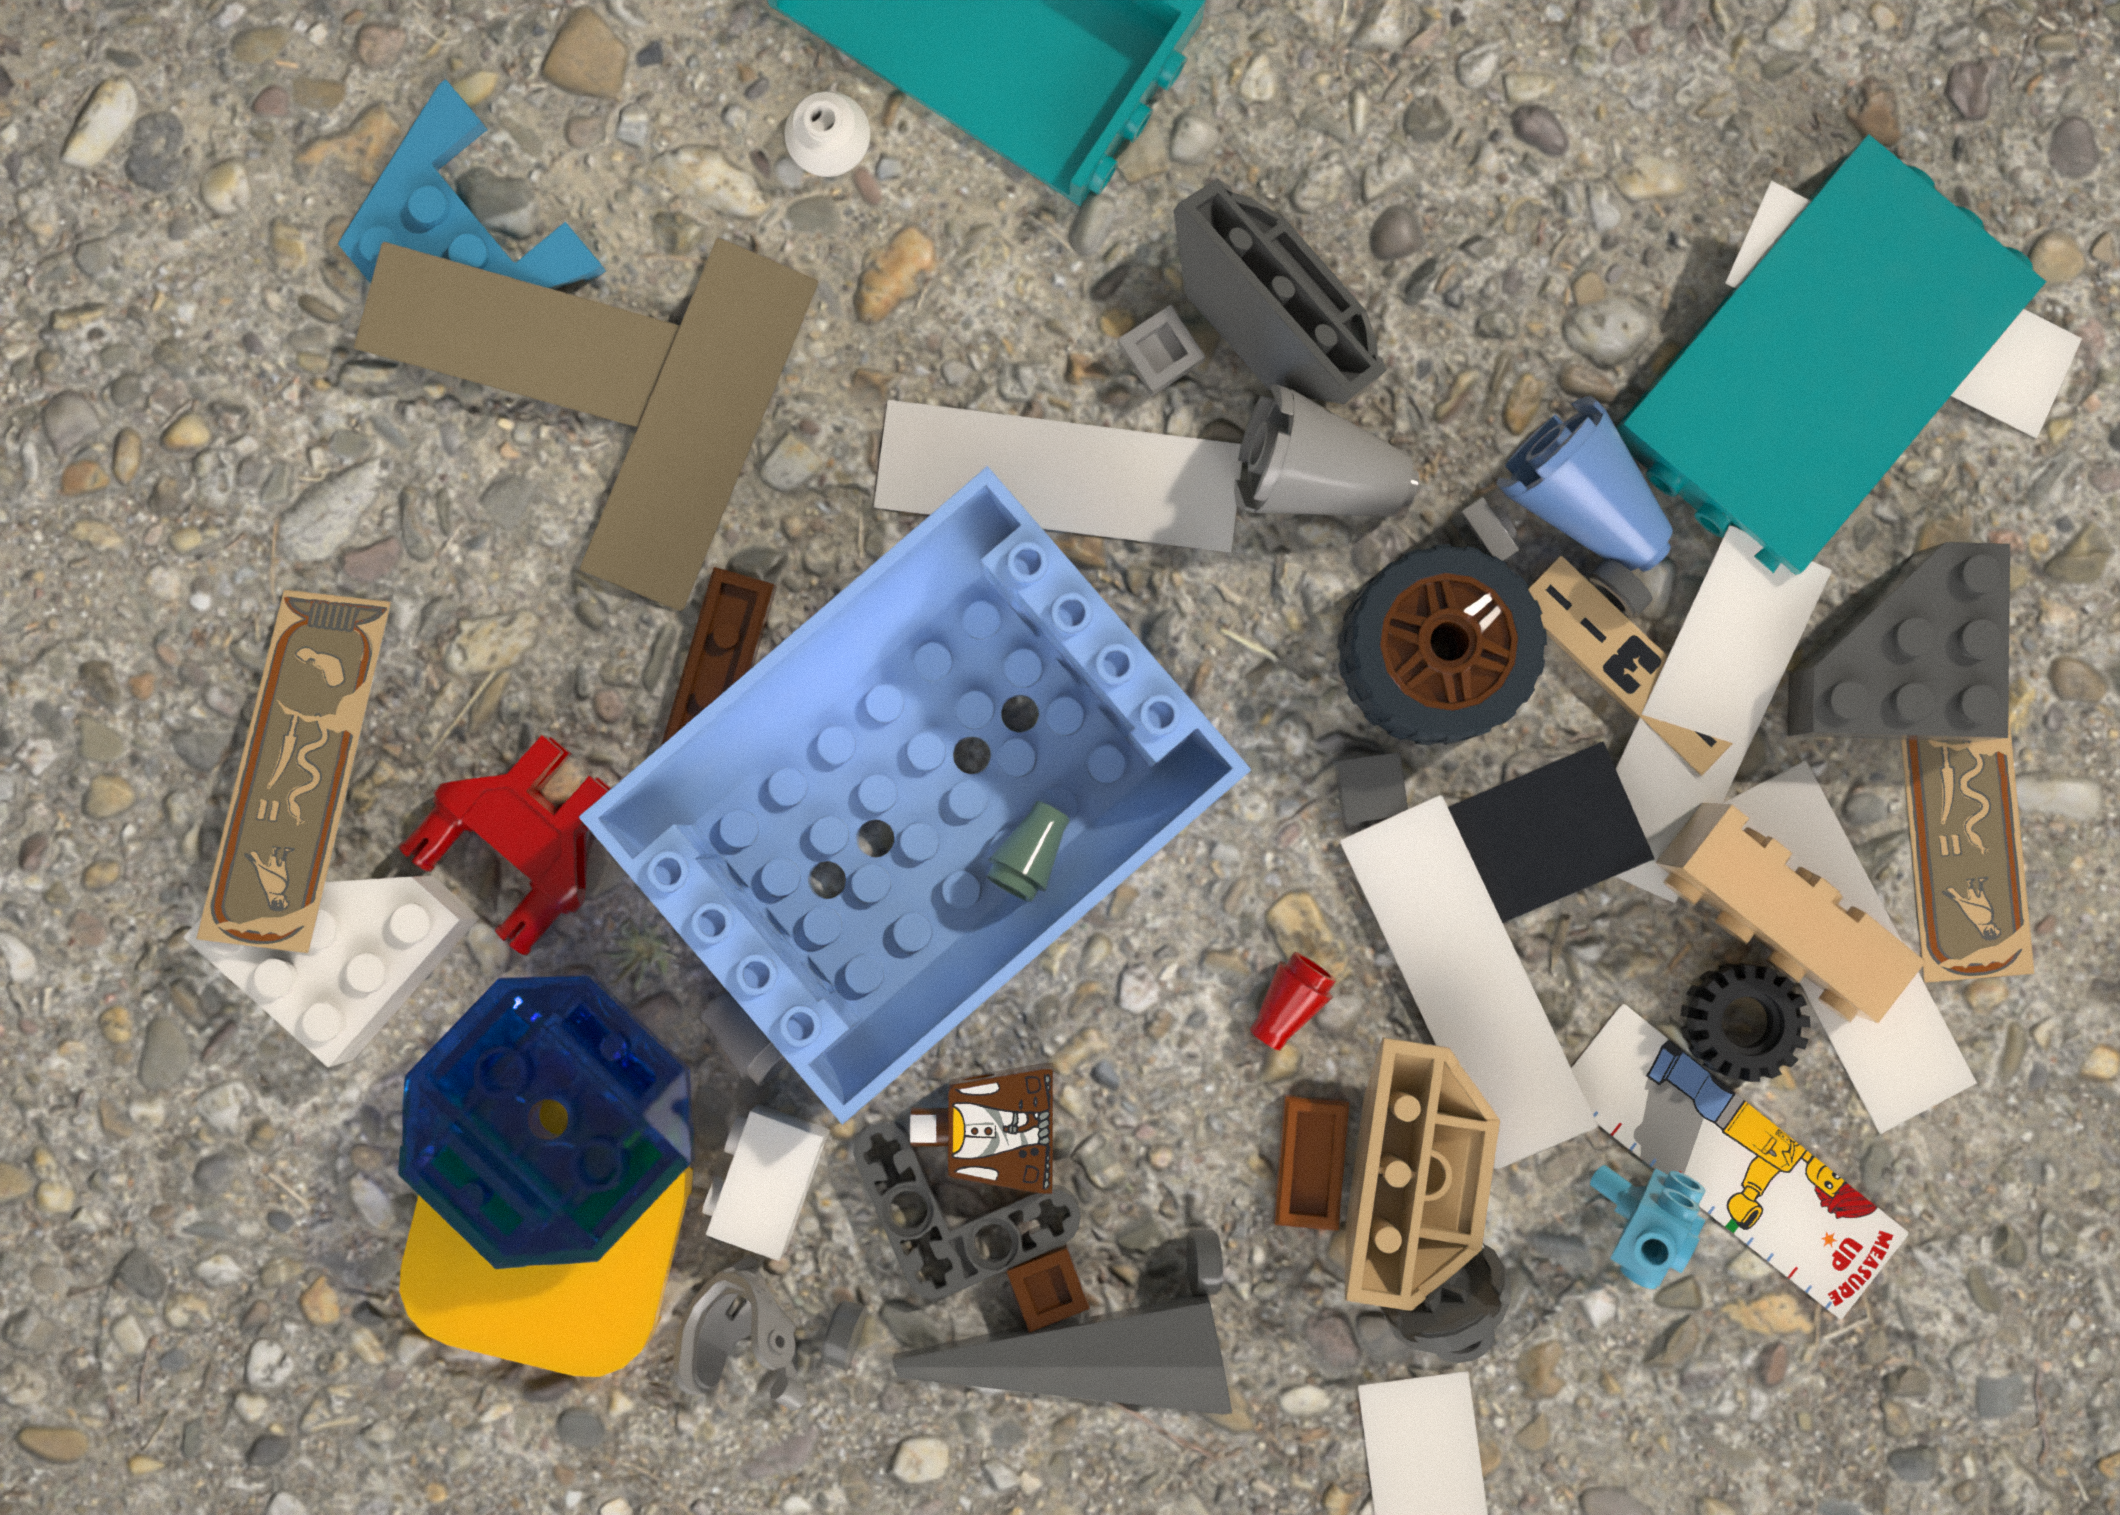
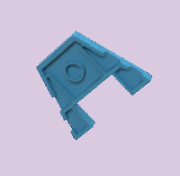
M446 79L433 92L338 242L340 248L370 283L383 242L553 290L582 279L585 282L600 277L606 270L566 222L517 262H513L439 174V169L488 129Z

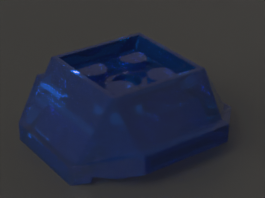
M594 975L498 978L415 1064L404 1078L402 1145L399 1151L398 1175L495 1269L519 1268L531 1265L598 1262L695 1161L690 1067ZM546 1099L558 1101L567 1111L568 1124L562 1134L549 1132L540 1121V1109Z

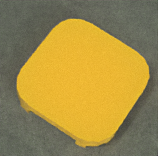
M497 1085L465 1097L443 1116L432 1139L400 1267L399 1293L408 1317L426 1336L448 1346L571 1376L601 1377L624 1368L651 1341L662 1318L659 1316L687 1199L693 1191L694 1167L690 1168L683 1146L667 1130L668 1125L649 1116L638 1118L522 1090L523 1086Z

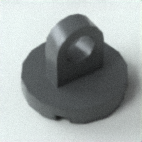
M1483 1243L1484 1248L1446 1282L1425 1296L1426 1299L1412 1311L1380 1306L1395 1338L1414 1350L1435 1353L1439 1358L1447 1362H1469L1485 1355L1492 1348L1495 1341L1494 1329L1503 1321L1511 1303L1510 1279L1494 1249Z

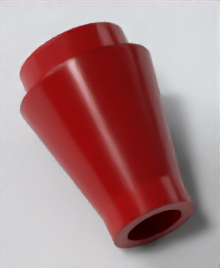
M1293 952L1287 963L1279 962L1258 1016L1249 1030L1266 1045L1281 1051L1287 1041L1333 998L1330 990L1336 983V979L1313 960L1298 952Z

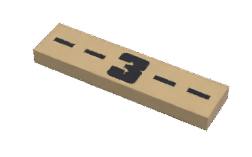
M1562 555L1556 557L1528 587L1534 600L1538 601L1543 613L1541 619L1543 628L1546 629V634L1637 721L1641 717L1700 776H1703L1733 744L1642 715L1643 709L1668 656Z

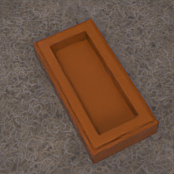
M1283 1094L1273 1223L1275 1225L1339 1231L1349 1102L1347 1100Z

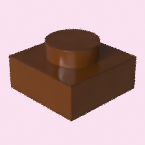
M1067 1244L1006 1271L1029 1332L1090 1309L1089 1301Z

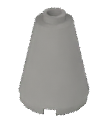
M1273 384L1270 386L1274 399L1261 396L1248 422L1238 461L1248 463L1246 482L1235 479V501L1240 509L1256 513L1393 517L1399 512L1401 507L1407 508L1411 505L1417 493L1419 473L1413 470V461L1410 455L1289 387Z

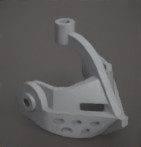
M746 1256L716 1273V1277L706 1282L691 1301L684 1314L676 1338L673 1363L674 1379L679 1388L687 1394L699 1395L707 1392L718 1384L731 1349L740 1339L751 1335L752 1351L756 1360L764 1368L770 1370L778 1369L777 1380L770 1390L771 1398L789 1410L796 1411L804 1404L807 1397V1389L796 1383L798 1361L794 1339L795 1326L775 1302L756 1267L757 1260L751 1256ZM739 1294L746 1300L736 1314L731 1316L727 1310Z

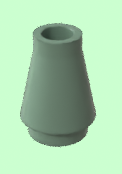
M1036 801L1031 812L989 858L993 866L986 877L1008 893L1027 902H1032L1038 890L1046 891L1060 842L1070 819L1054 807Z

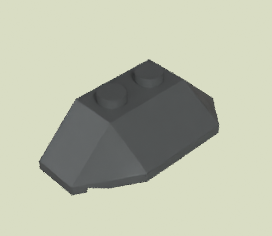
M1218 178L1178 203L1173 213L1185 294L1269 391H1271V385L1277 384L1289 387L1307 398L1346 404L1387 370L1383 358L1378 356L1376 337L1367 311L1283 216L1250 197L1233 193L1231 186Z

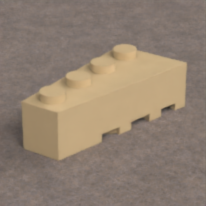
M1702 803L1655 862L1669 873L1663 883L1693 905L1700 898L1720 912L1715 919V923L1739 941L1747 944L1753 937L1771 950L1772 953L1766 961L1789 979L1799 983L1805 976L1824 990L1818 1000L1844 1020L1851 1023L1857 1015L1858 1017L1879 1023L1926 961L1864 911L1854 906H1851L1848 911L1841 907L1839 903L1843 896L1840 894V891L1824 878L1800 866L1796 871L1788 867L1786 863L1793 853L1773 837H1765L1749 827H1746L1743 831L1742 827L1749 818L1732 804Z

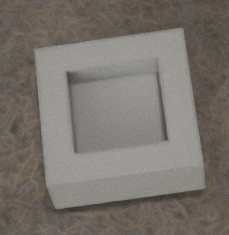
M1171 305L1118 338L1117 342L1118 347L1151 396H1154L1203 364L1206 358Z
M1483 497L1465 508L1451 520L1469 547L1481 549V553L1490 557L1496 556L1504 561L1519 550L1512 540L1517 536V532L1510 518L1499 506L1494 505L1490 508Z

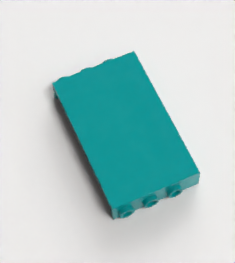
M767 0V2L776 11L1073 203L1081 206L1090 191L1100 195L1110 182L1119 163L1113 159V156L1125 138L1134 143L1143 132L1153 113V109L1147 105L1158 88L1161 87L1168 91L1178 79L1187 62V57L1182 55V52L1203 21L1206 0Z
M1870 134L1842 158L1809 197L1808 200L1811 202L1737 289L1732 288L1616 425V429L1631 456L1648 469L1646 477L1652 485L1668 496L1676 497L1679 495L1697 510L1694 516L1698 523L1717 537L1724 538L1729 525L1745 531L1763 547L1754 557L1773 574L1780 563L1795 575L1801 574L2047 282L2033 270V264L2026 255L2012 247L2003 246L1984 230L1982 220L1974 212L1965 207L1955 206L1935 189V183L1927 173L1915 166H1907Z

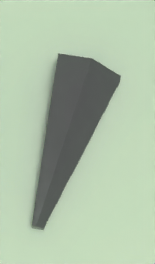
M1190 1295L1083 1319L1081 1314H1077L1029 1332L1026 1325L895 1353L892 1359L898 1378L1222 1415L1232 1414L1224 1364L1208 1295Z

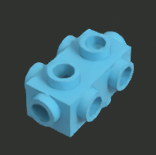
M1606 1165L1598 1168L1591 1178L1590 1185L1617 1205L1614 1211L1627 1219L1610 1259L1621 1265L1620 1270L1627 1278L1648 1289L1659 1287L1669 1268L1682 1273L1700 1240L1698 1235L1706 1219L1697 1215L1700 1210L1699 1203L1706 1192L1705 1188L1699 1182L1683 1173L1670 1171L1667 1175L1656 1168L1646 1186L1635 1187Z

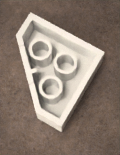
M434 876L325 882L309 953L196 940L201 918L183 938L327 1067H332L354 1060L480 917Z

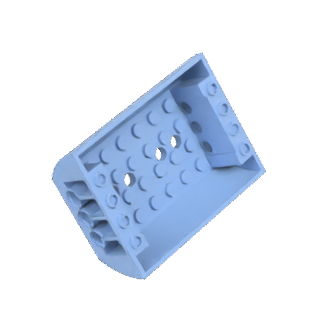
M987 466L581 814L579 818L843 1125L1248 774L1251 768ZM1022 696L1031 699L1036 704L1039 716L1033 728L1026 732L1018 733L1011 731L1005 726L1002 721V709L1010 699ZM971 737L979 738L986 742L991 754L987 767L976 774L962 772L954 761V752L957 745L962 740ZM1036 801H1040L1059 810L1070 821L1064 830L1046 891L1038 890L1033 901L1027 902L998 887L986 876L993 866L989 858L1031 812ZM872 820L884 821L891 827L894 833L892 848L881 857L867 855L859 845L861 828ZM826 861L839 865L846 877L843 891L840 895L831 899H826L816 894L811 885L813 870L817 865Z

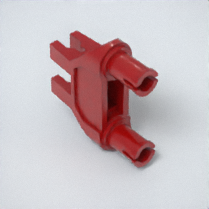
M544 735L537 739L507 774L441 783L433 792L435 797L432 801L436 806L406 841H403L398 846L399 850L406 857H409L411 854L415 856L412 860L415 865L431 873L436 863L465 830L475 831L531 880L529 885L532 889L505 921L496 927L495 932L503 941H506L507 938L513 940L509 946L525 956L530 953L533 945L561 913L569 915L570 912L576 913L583 905L587 882L586 832L589 828L579 816L612 789L600 777L593 778L588 776L560 809L556 808L540 792L572 753L553 737L548 739Z

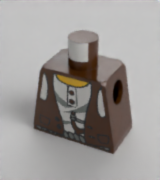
M1041 1063L951 1079L948 1092V1108H911V1147H948V1176L1041 1194H1052L1053 1063Z

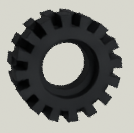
M1744 963L1719 965L1718 971L1708 970L1699 976L1703 982L1699 986H1690L1686 995L1692 997L1689 1006L1682 1005L1680 1016L1687 1017V1026L1681 1027L1683 1038L1689 1039L1692 1043V1046L1688 1049L1695 1058L1704 1061L1703 1066L1724 1076L1748 1082H1761L1760 1077L1773 1079L1780 1076L1782 1073L1779 1068L1783 1065L1792 1068L1799 1060L1793 1055L1796 1047L1805 1050L1809 1040L1800 1037L1802 1027L1811 1028L1810 1016L1802 1015L1800 1007L1806 1006L1807 1003L1802 994L1792 991V988L1796 985L1788 977L1778 976V971L1768 967ZM1741 997H1751L1757 1000L1764 1008L1767 1016V1027L1763 1036L1756 1043L1749 1046L1733 1044L1726 1037L1722 1028V1016L1726 1007L1732 1001Z

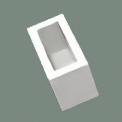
M760 1104L749 1112L748 1118L738 1115L733 1123L724 1152L734 1155L726 1179L718 1176L714 1178L703 1206L702 1213L712 1216L706 1235L780 1261L788 1249L830 1129Z

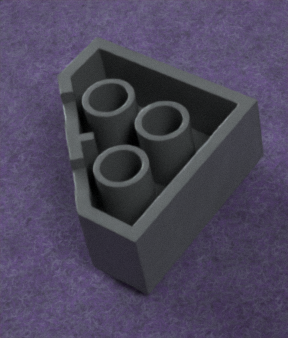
M1944 542L1916 552L1898 569L1899 572L1876 594L1867 598L1845 619L1827 641L1789 673L1788 736L1968 742L2008 738L2010 544Z

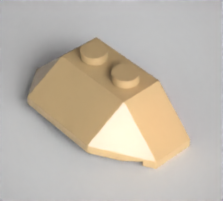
M1382 1037L1364 1094L1346 1217V1301L1412 1311L1426 1299L1425 1296L1446 1282L1482 1250L1500 1119L1448 1047Z

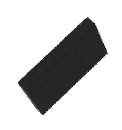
M1604 741L1590 745L1447 806L1502 923L1655 859Z

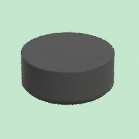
M1603 559L1589 574V582L1627 618H1637L1653 600L1651 593L1642 581L1629 569L1613 559Z
M1213 1229L1190 1230L1187 1236L1186 1254L1191 1293L1193 1296L1217 1295L1222 1288L1223 1258L1219 1236Z
M847 1300L837 1305L822 1346L821 1358L823 1363L847 1370L855 1355L863 1332L867 1307Z

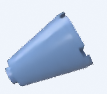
M1591 395L1580 398L1571 403L1579 413L1564 423L1555 414L1524 441L1505 465L1513 475L1510 479L1498 477L1496 484L1508 498L1603 559H1613L1630 571L1637 568L1642 572L1648 571L1659 564L1669 553L1671 545L1668 543V540L1672 535L1673 528L1604 406Z

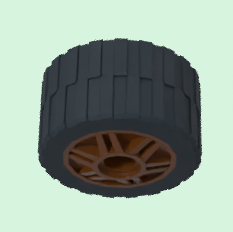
M1439 544L1424 550L1418 548L1405 553L1394 563L1390 562L1356 594L1358 597L1348 606L1343 617L1344 625L1342 632L1338 634L1337 649L1340 651V663H1338L1341 678H1344L1348 688L1347 694L1353 704H1357L1363 711L1364 717L1374 726L1378 725L1386 730L1388 735L1399 740L1407 739L1415 741V744L1430 746L1437 743H1444L1446 745L1492 731L1491 728L1506 723L1517 714L1516 710L1523 703L1528 702L1535 691L1534 685L1538 676L1542 675L1546 661L1543 659L1544 646L1547 645L1546 629L1543 628L1541 619L1543 613L1538 601L1534 600L1529 592V585L1520 575L1512 572L1507 567V563L1498 557H1490L1481 553V549L1469 546L1461 548L1451 547L1450 544ZM1432 633L1443 637L1449 647L1448 660L1437 657L1432 651L1430 644Z

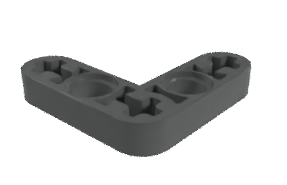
M887 1119L873 1121L862 1130L855 1141L853 1153L860 1175L908 1284L915 1293L923 1298L935 1300L952 1295L1064 1245L1074 1237L1079 1229L1081 1214L1078 1200L1071 1191L1063 1186L1054 1184L1052 1194L1029 1191L950 1226L916 1147H911L910 1134L904 1126L896 1121ZM881 1133L886 1141L897 1139L900 1143L901 1148L896 1150L893 1155V1162L898 1173L901 1174L907 1167H911L915 1177L896 1181L885 1191L881 1190L877 1182L888 1180L890 1176L884 1161L881 1158L870 1160L867 1156V1151L874 1145L873 1135ZM900 1192H916L926 1201L928 1208L927 1216L918 1225H902L892 1215V1200ZM1051 1199L1055 1207L1064 1205L1068 1207L1070 1212L1062 1217L1063 1228L1061 1230L1053 1232L1048 1223L1041 1224L1029 1230V1236L1035 1243L1023 1246L1020 1226L1010 1215L1011 1213L1022 1210L1023 1222L1025 1223L1037 1218L1041 1214V1202L1043 1200ZM998 1224L1007 1229L1012 1239V1246L1007 1254L996 1259L987 1258L980 1254L976 1248L975 1235L985 1225ZM937 1226L941 1236L930 1237L929 1244L934 1256L938 1260L948 1257L952 1262L946 1268L945 1281L937 1283L932 1275L921 1277L918 1270L925 1263V1255L921 1245L918 1242L908 1250L903 1240L920 1238L929 1232L932 1227Z

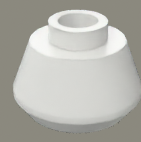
M832 91L817 92L803 98L790 112L785 125L786 146L792 159L803 170L822 177L838 176L852 170L865 156L870 143L869 122L862 108L850 97Z

